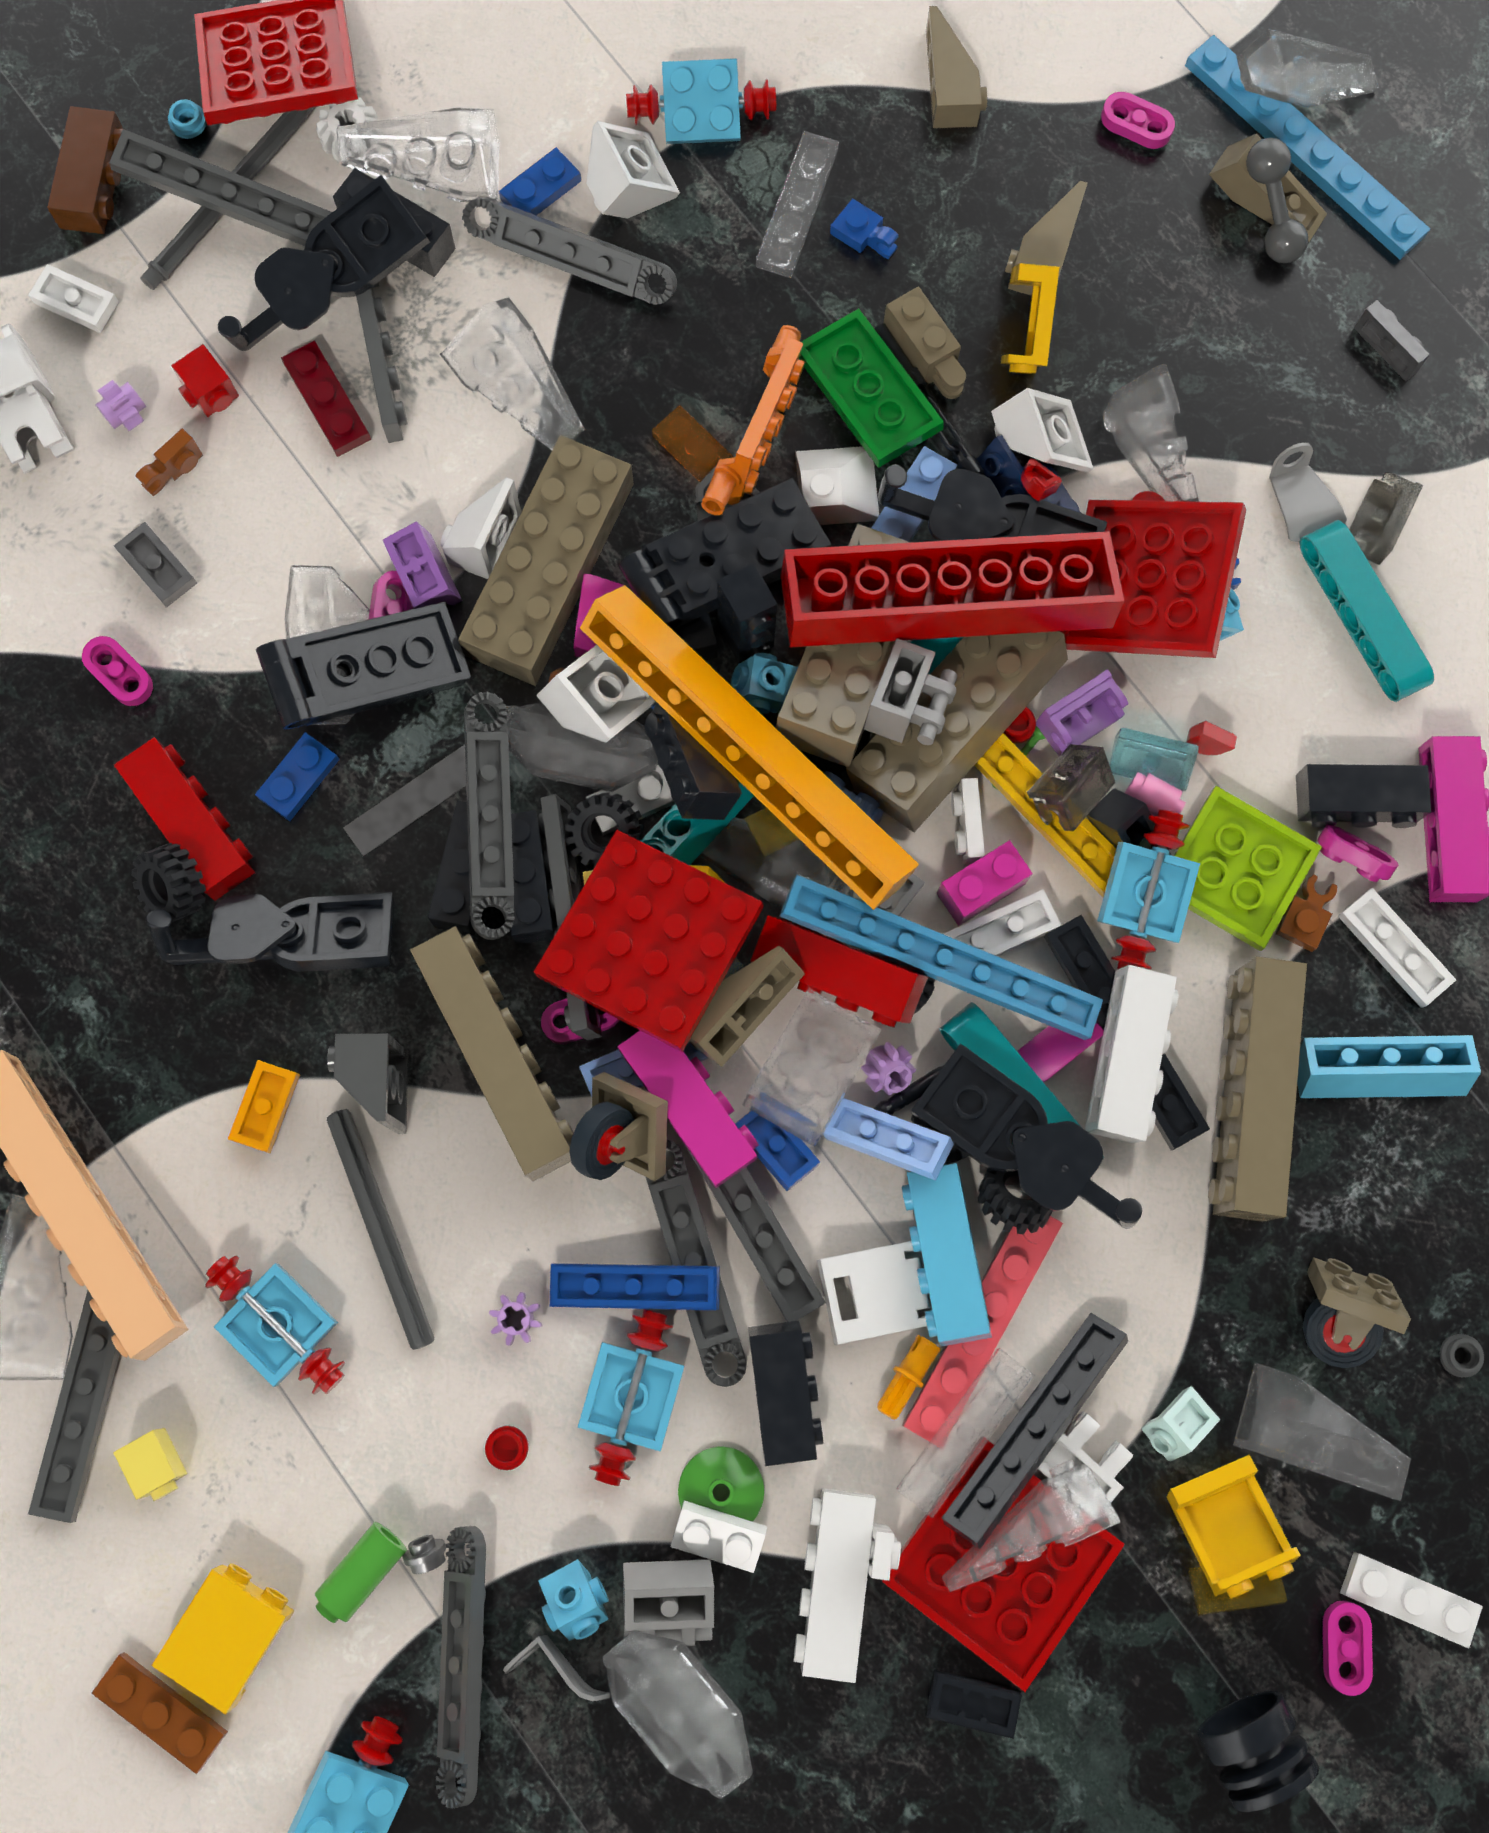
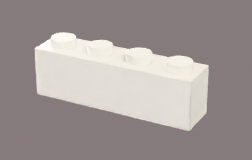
M1127 965L1115 971L1085 1125L1087 1132L1128 1143L1144 1142L1147 1136L1152 1133L1156 1120L1155 1112L1152 1111L1154 1096L1159 1093L1163 1083V1071L1159 1070L1162 1054L1167 1052L1171 1040V1032L1167 1030L1170 1014L1174 1012L1177 1006L1179 996L1178 990L1175 989L1177 977L1132 965Z
M822 1488L821 1498H813L810 1525L817 1526L815 1544L807 1543L804 1570L812 1571L810 1589L802 1588L799 1616H806L805 1634L796 1635L794 1662L801 1663L802 1676L851 1683L856 1682L876 1498L873 1495Z

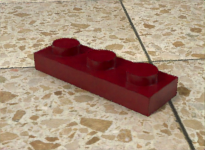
M315 340L281 357L286 370L337 457L371 440L369 432Z

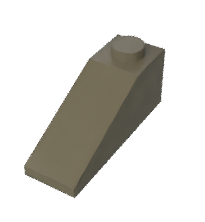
M929 6L926 42L933 128L977 127L980 111H986L987 88L980 86V74L977 66L937 6Z
M1256 133L1227 146L1209 175L1233 202L1273 225L1274 221L1266 184L1256 182L1249 175L1246 166L1247 155L1254 144L1262 140ZM1288 170L1281 179L1289 218L1295 219L1304 225L1308 233V242H1310L1327 213Z
M1079 181L1023 236L1019 251L1011 250L1005 272L1011 274L1014 266L1024 263L1060 267V276L1087 182ZM1009 283L1008 289L1032 296L1033 286Z
M777 946L722 981L689 1042L699 1052L720 1067H723L805 973L782 947Z

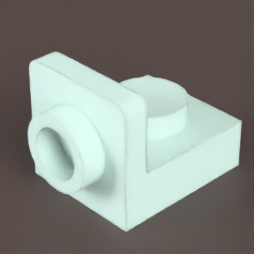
M1190 1386L1184 1389L1158 1417L1148 1421L1142 1427V1431L1150 1439L1152 1446L1157 1452L1164 1455L1168 1461H1173L1192 1452L1220 1419L1194 1388Z

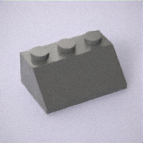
M388 1033L335 1034V1046H329L327 1054L329 1072H334V1078L377 1122L397 1134H406L408 1051Z

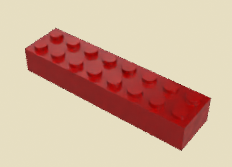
M1110 531L785 549L781 573L790 647L896 641L897 638L905 641L1113 628L1124 603Z

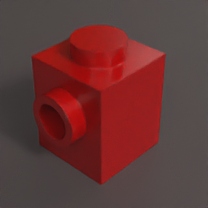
M204 344L171 365L182 384L178 390L192 409L198 405L207 417L215 412L225 410L234 399L239 397L229 376Z

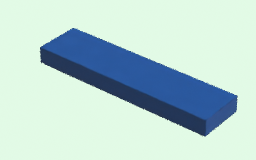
M553 1263L550 1270V1307L719 1310L720 1266Z

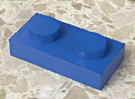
M556 147L499 190L500 200L507 205L537 216L580 183L581 173Z
M305 732L256 792L255 796L290 822L340 759L335 753Z
M767 1099L735 1123L738 1129L743 1125L749 1129L759 1144L754 1149V1152L786 1191H789L820 1164L818 1158Z

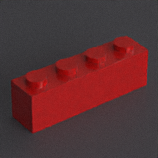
M154 737L114 764V766L168 842L172 843V845H180L181 850L186 849L189 852V860L192 858L196 860L197 865L194 868L196 872L201 871L203 878L199 879V881L205 884V893L216 901L255 873L248 863L253 856L240 838L232 841L225 830L231 825L216 806L211 810L202 799L208 793L194 775L187 778L180 767L186 763L173 745L170 744L164 747Z
M770 915L767 916L750 961L753 962L777 946H780L805 973L799 980L797 989L817 997L821 996L822 991L836 996L834 1004L853 1012H857L859 1006L873 1011L872 1020L895 1028L897 1022L911 1023L928 979L925 975Z

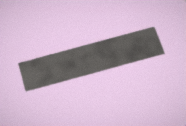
M465 745L343 827L363 856L466 786Z

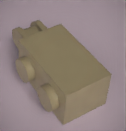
M918 286L888 303L883 323L886 324L912 366L918 368L927 385L934 382L944 397L949 399L959 397L962 394L966 380V372L958 362L961 345Z

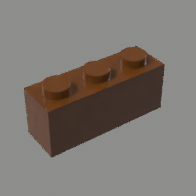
M70 106L47 206L60 229L105 234L107 220H111L113 217L114 203L112 197L115 186L120 184L121 174L111 170L109 162L124 129L114 111Z

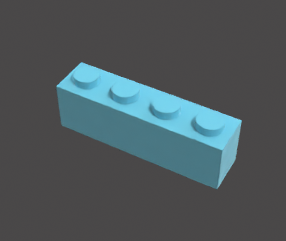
M1472 1035L1304 1038L1300 1046L1297 1084L1300 1098L1467 1096L1479 1077L1481 1070Z
M957 1163L943 1165L936 1181L912 1171L907 1172L909 1184L902 1186V1193L906 1211L914 1209L917 1226L909 1227L913 1250L914 1252H922L924 1268L917 1269L922 1295L930 1294L932 1310L925 1311L929 1336H937L941 1346L992 1338L965 1195Z

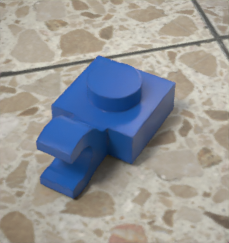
M853 198L830 227L831 235L859 253L868 245L879 255L889 259L898 247L894 244L898 234L893 229L883 226V217Z

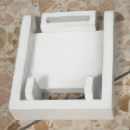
M911 1241L817 1260L834 1345L927 1326L926 1317L918 1318L916 1311L931 1307L928 1294L922 1295L917 1269L922 1268L920 1257L905 1259L904 1251H914ZM848 1276L857 1318L842 1321L833 1279Z

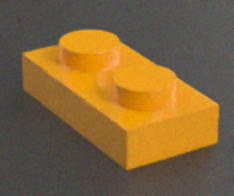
M257 1060L228 1140L271 1154L300 1074Z

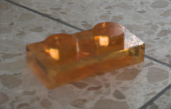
M681 405L675 408L652 429V436L699 482L711 472L720 459L733 458V455Z

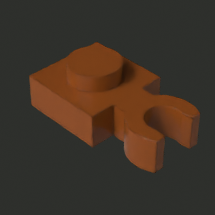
M182 428L153 454L156 460L152 464L142 467L135 477L142 483V487L154 496L163 489L170 477L175 481L182 474L193 470L198 463V459L203 454L194 439Z
M1314 874L1302 886L1304 899L1294 896L1275 933L1311 952L1317 949L1333 914L1322 909V907L1332 900L1337 893V885L1331 884L1326 889L1324 895L1318 894L1314 889L1318 876Z

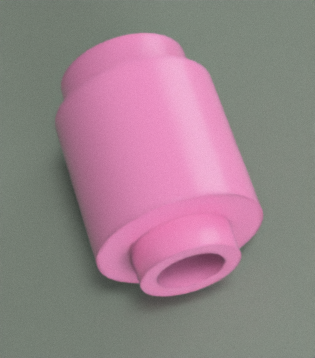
M1137 772L1125 792L1146 803L1153 816H1157L1159 810L1180 814L1186 803L1180 799L1183 791L1150 773L1145 776Z

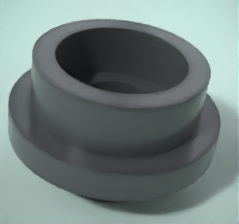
M1454 1334L1446 1338L1440 1347V1361L1445 1370L1457 1377H1471L1482 1368L1484 1352L1480 1343L1475 1338L1466 1334ZM1458 1348H1462L1466 1354V1359L1461 1364L1455 1359V1351Z

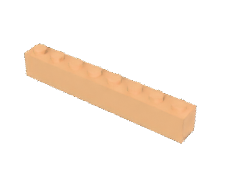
M0 1050V1148L7 1158L4 1161V1166L15 1181L23 1183L29 1193L25 1196V1200L30 1209L37 1216H43L50 1228L46 1230V1234L50 1242L57 1250H64L71 1261V1264L67 1267L73 1279L80 1286L85 1285L93 1297L89 1301L93 1312L101 1321H108L115 1333L111 1339L116 1349L125 1358L129 1356L130 1359L146 1361L189 1329L19 1058L4 1050Z

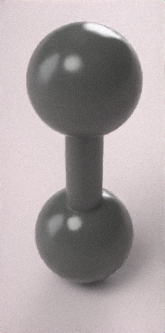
M1265 138L1258 141L1250 149L1246 160L1247 171L1256 182L1266 184L1274 224L1265 235L1264 246L1266 253L1272 260L1278 263H1291L1304 254L1308 245V233L1302 223L1289 218L1281 179L1286 175L1291 165L1290 150L1283 141L1277 138Z

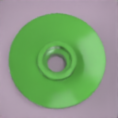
M724 1446L708 1448L695 1455L685 1466L679 1481V1502L681 1508L685 1500L753 1522L762 1507L764 1499L762 1475L757 1465L745 1453ZM718 1484H724L730 1490L729 1497L723 1501L717 1500L713 1496V1489Z

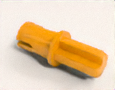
M917 1335L899 1367L894 1366L892 1369L896 1374L877 1404L878 1410L888 1418L897 1419L915 1388L923 1387L924 1384L921 1381L931 1363L941 1351L932 1341Z

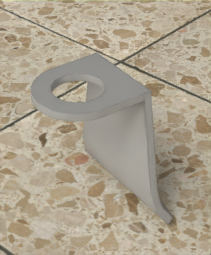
M1309 443L1295 444L1280 453L1273 463L1269 476L1285 520L1288 539L1294 542H1300L1301 537L1336 520H1340L1344 524L1347 521L1343 508L1309 466L1313 454V448ZM1296 452H1303L1296 461L1290 464H1283L1290 455Z
M548 1635L538 1636L503 1669L505 1674L509 1673L541 1647L569 1688L579 1697L590 1701L610 1698V1692L595 1690L583 1681Z

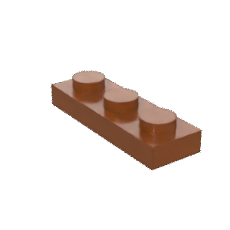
M125 1652L116 1658L91 1693L195 1774L202 1770L228 1733L226 1729Z

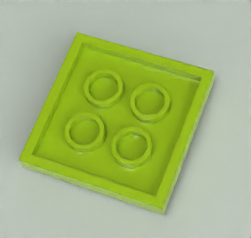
M1215 786L1182 840L1185 845L1178 848L1174 856L1200 863L1188 909L1255 949L1262 951L1268 944L1322 846L1220 787Z

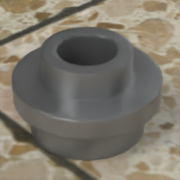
M425 1535L408 1544L409 1550L402 1556L404 1564L410 1566L413 1574H422L438 1568L445 1562L444 1551L446 1550V1545L443 1539H434L433 1535Z

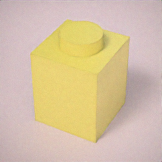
M165 1428L152 1430L113 1452L136 1500L151 1495L153 1501H157L178 1489L175 1481L187 1475Z

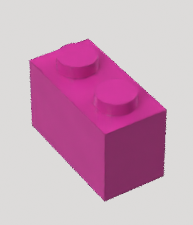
M1009 840L943 881L936 894L959 927L1024 886L1033 873Z

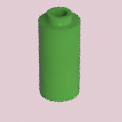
M373 1522L315 1592V1596L319 1601L316 1604V1609L332 1623H336L338 1619L348 1622L407 1551L406 1546L385 1526L378 1522Z

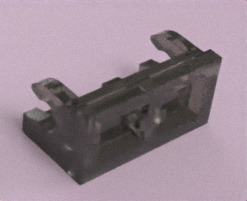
M1389 472L1383 474L1382 481L1377 479L1372 481L1349 528L1367 560L1377 565H1380L1393 550L1423 487L1418 482L1413 483Z
M1070 744L1027 791L1029 799H1033L1039 817L1046 825H1049L1053 820V815L1049 811L1051 810L1057 814L1063 830L1073 832L1116 782L1103 747Z

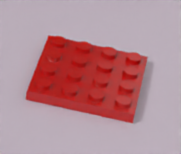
M274 0L194 14L202 106L207 125L228 124L242 119L268 117L272 114L294 110L303 111L311 107L343 104L347 101L358 99L344 0Z
M1089 500L1086 515L1108 522L1105 532L1110 531L1124 603L1113 628L1060 631L1065 637L1066 650L1216 658L1247 511L1244 503Z
M616 830L537 965L534 974L538 978L683 1052L764 905L762 901Z
M980 1436L901 1549L898 1570L891 1569L889 1581H881L1022 1691L1026 1692L1125 1544L1035 1475L1028 1481L981 1549L947 1527L942 1520L943 1515L994 1446L985 1437Z

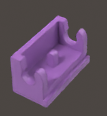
M417 521L383 539V543L415 609L440 602H447L448 605L454 606L462 601L432 535Z
M1107 669L1045 709L1037 719L1036 726L1061 758L1121 719L1125 715L1122 708L1128 705V701Z

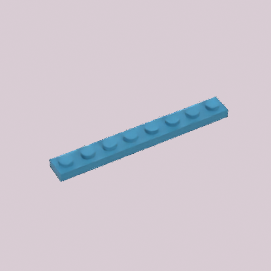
M1212 35L1188 56L1185 64L1187 69L1264 138H1277L1283 141L1290 150L1291 162L1399 260L1426 237L1430 228L1215 35Z
M799 875L793 879L780 914L782 918L1083 1040L1090 1039L1103 999L880 908L873 910L863 901Z

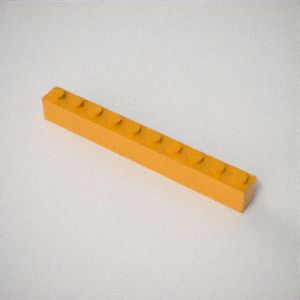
M626 585L595 599L580 629L866 904L874 910L903 886L919 864Z

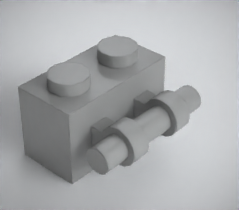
M897 638L871 703L864 730L902 743L911 722L920 727L917 740L921 744L932 745L936 734H940L946 721L943 715L947 704L953 702L957 692L955 687L958 677L957 673L950 669H944L940 678L929 675L928 673L936 652ZM921 692L930 695L932 698L929 708L917 704Z
M711 1560L623 1563L624 1644L642 1643V1648L655 1647V1643L681 1642V1646H695V1641L712 1640V1628H714V1581Z

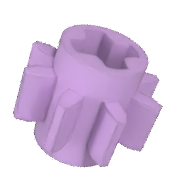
M112 380L97 390L103 399L95 405L114 429L123 424L128 431H131L144 421L139 412L146 405L128 382L119 387Z
M890 1042L870 1050L866 1057V1064L861 1066V1069L868 1076L865 1082L875 1093L883 1089L888 1096H891L893 1093L903 1091L910 1084L912 1074L916 1072L914 1066L909 1062L912 1058L911 1054L902 1045L895 1049Z
M523 1292L519 1293L516 1302H511L506 1295H501V1302L504 1306L500 1311H489V1314L497 1317L498 1325L491 1330V1333L497 1334L502 1331L506 1333V1345L509 1346L514 1342L515 1335H521L526 1343L531 1342V1337L527 1331L531 1327H542V1323L534 1320L533 1312L537 1311L540 1305L532 1304L528 1307L524 1304L526 1295ZM511 1308L515 1311H524L526 1317L521 1320L523 1326L521 1330L516 1326L508 1327L506 1321L511 1317L509 1313Z

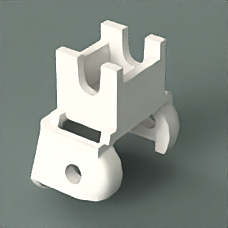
M6 324L1 327L5 338L0 340V443L12 464L18 462L23 473L26 474L37 468L28 449L32 439L39 438L44 448H50L56 458L73 451L74 448L49 403L55 399V396L37 360L11 324ZM15 391V393H14V395H13L12 397H9V398L3 397V396L8 395V394H10V393H12V392Z

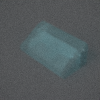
M1120 728L1115 736L1107 773L1132 779L1137 772L1145 776L1150 773L1181 791H1186L1199 746L1128 728Z

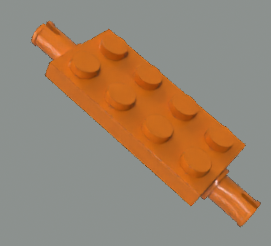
M783 325L772 348H770L766 356L763 371L770 380L739 446L736 457L720 459L718 461L714 475L701 503L702 508L712 515H721L727 503L734 505L741 502L744 493L752 495L760 474L757 471H759L761 465L765 466L773 445L768 441L771 442L773 437L777 438L782 427L785 415L780 412L784 413L792 405L798 387L791 384L797 385L805 365L804 361L799 360L803 343L800 342L801 333L793 326Z

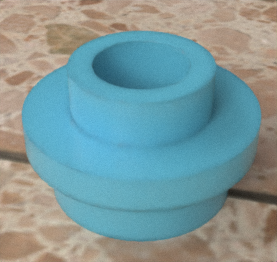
M179 100L169 110L168 124L176 136L189 139L200 135L204 131L206 120L203 109L193 101Z

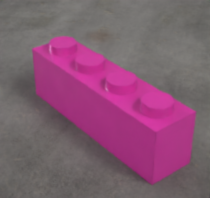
M1432 736L1418 748L1419 764L1428 765L1431 813L1423 818L1429 901L1479 902L1489 896V827L1487 822L1489 790L1484 785L1487 754L1481 748V736Z
M642 1031L637 1032L617 1046L649 1093L668 1101L667 1120L715 1188L757 1159L754 1149L759 1146L758 1142L745 1125L739 1129L729 1116L734 1112L733 1107L721 1091L713 1094L705 1082L710 1075L696 1056L689 1060L684 1051L681 1052Z

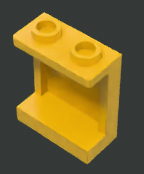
M1019 263L1011 270L1010 284L1033 286L1025 354L1024 356L1007 354L1002 355L1001 364H1010L1009 372L1036 374L1037 367L1047 366L1060 267Z
M1250 1454L1170 1489L1167 1495V1499L1215 1597L1225 1592L1228 1593L1230 1599L1245 1594L1254 1589L1252 1580L1266 1574L1270 1581L1281 1578L1294 1571L1291 1563L1301 1556L1297 1547L1291 1548L1255 1478L1258 1470Z
M232 1563L228 1567L222 1564L210 1571L151 1665L225 1715L237 1706L246 1692V1689H244L284 1623L294 1613V1610L286 1605L289 1601L286 1596L270 1587L262 1590L250 1582L252 1576L249 1572Z

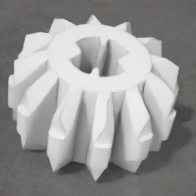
M361 97L353 103L347 101L343 104H329L330 110H320V122L316 123L318 137L321 139L320 142L323 150L327 154H332L338 163L347 157L348 161L354 166L357 157L361 156L368 161L369 151H379L378 139L382 137V128L380 122H378L376 111L372 106H366Z

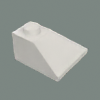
M600 121L593 125L586 184L594 197L595 206L602 214L628 219L675 199L680 194L648 132Z
M1026 388L991 411L996 425L994 428L996 437L1002 435L1010 449L1046 463L1079 471L1089 472L1094 469L1071 400Z
M863 447L795 451L798 488L820 525L877 520L879 508L874 462Z
M507 477L461 511L453 526L448 525L441 538V547L448 564L483 578H489L521 514L514 480Z
M598 645L557 674L537 694L540 701L562 727L605 743L657 703Z

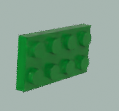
M859 308L802 341L803 347L799 360L805 362L804 367L878 468L943 430L944 421Z

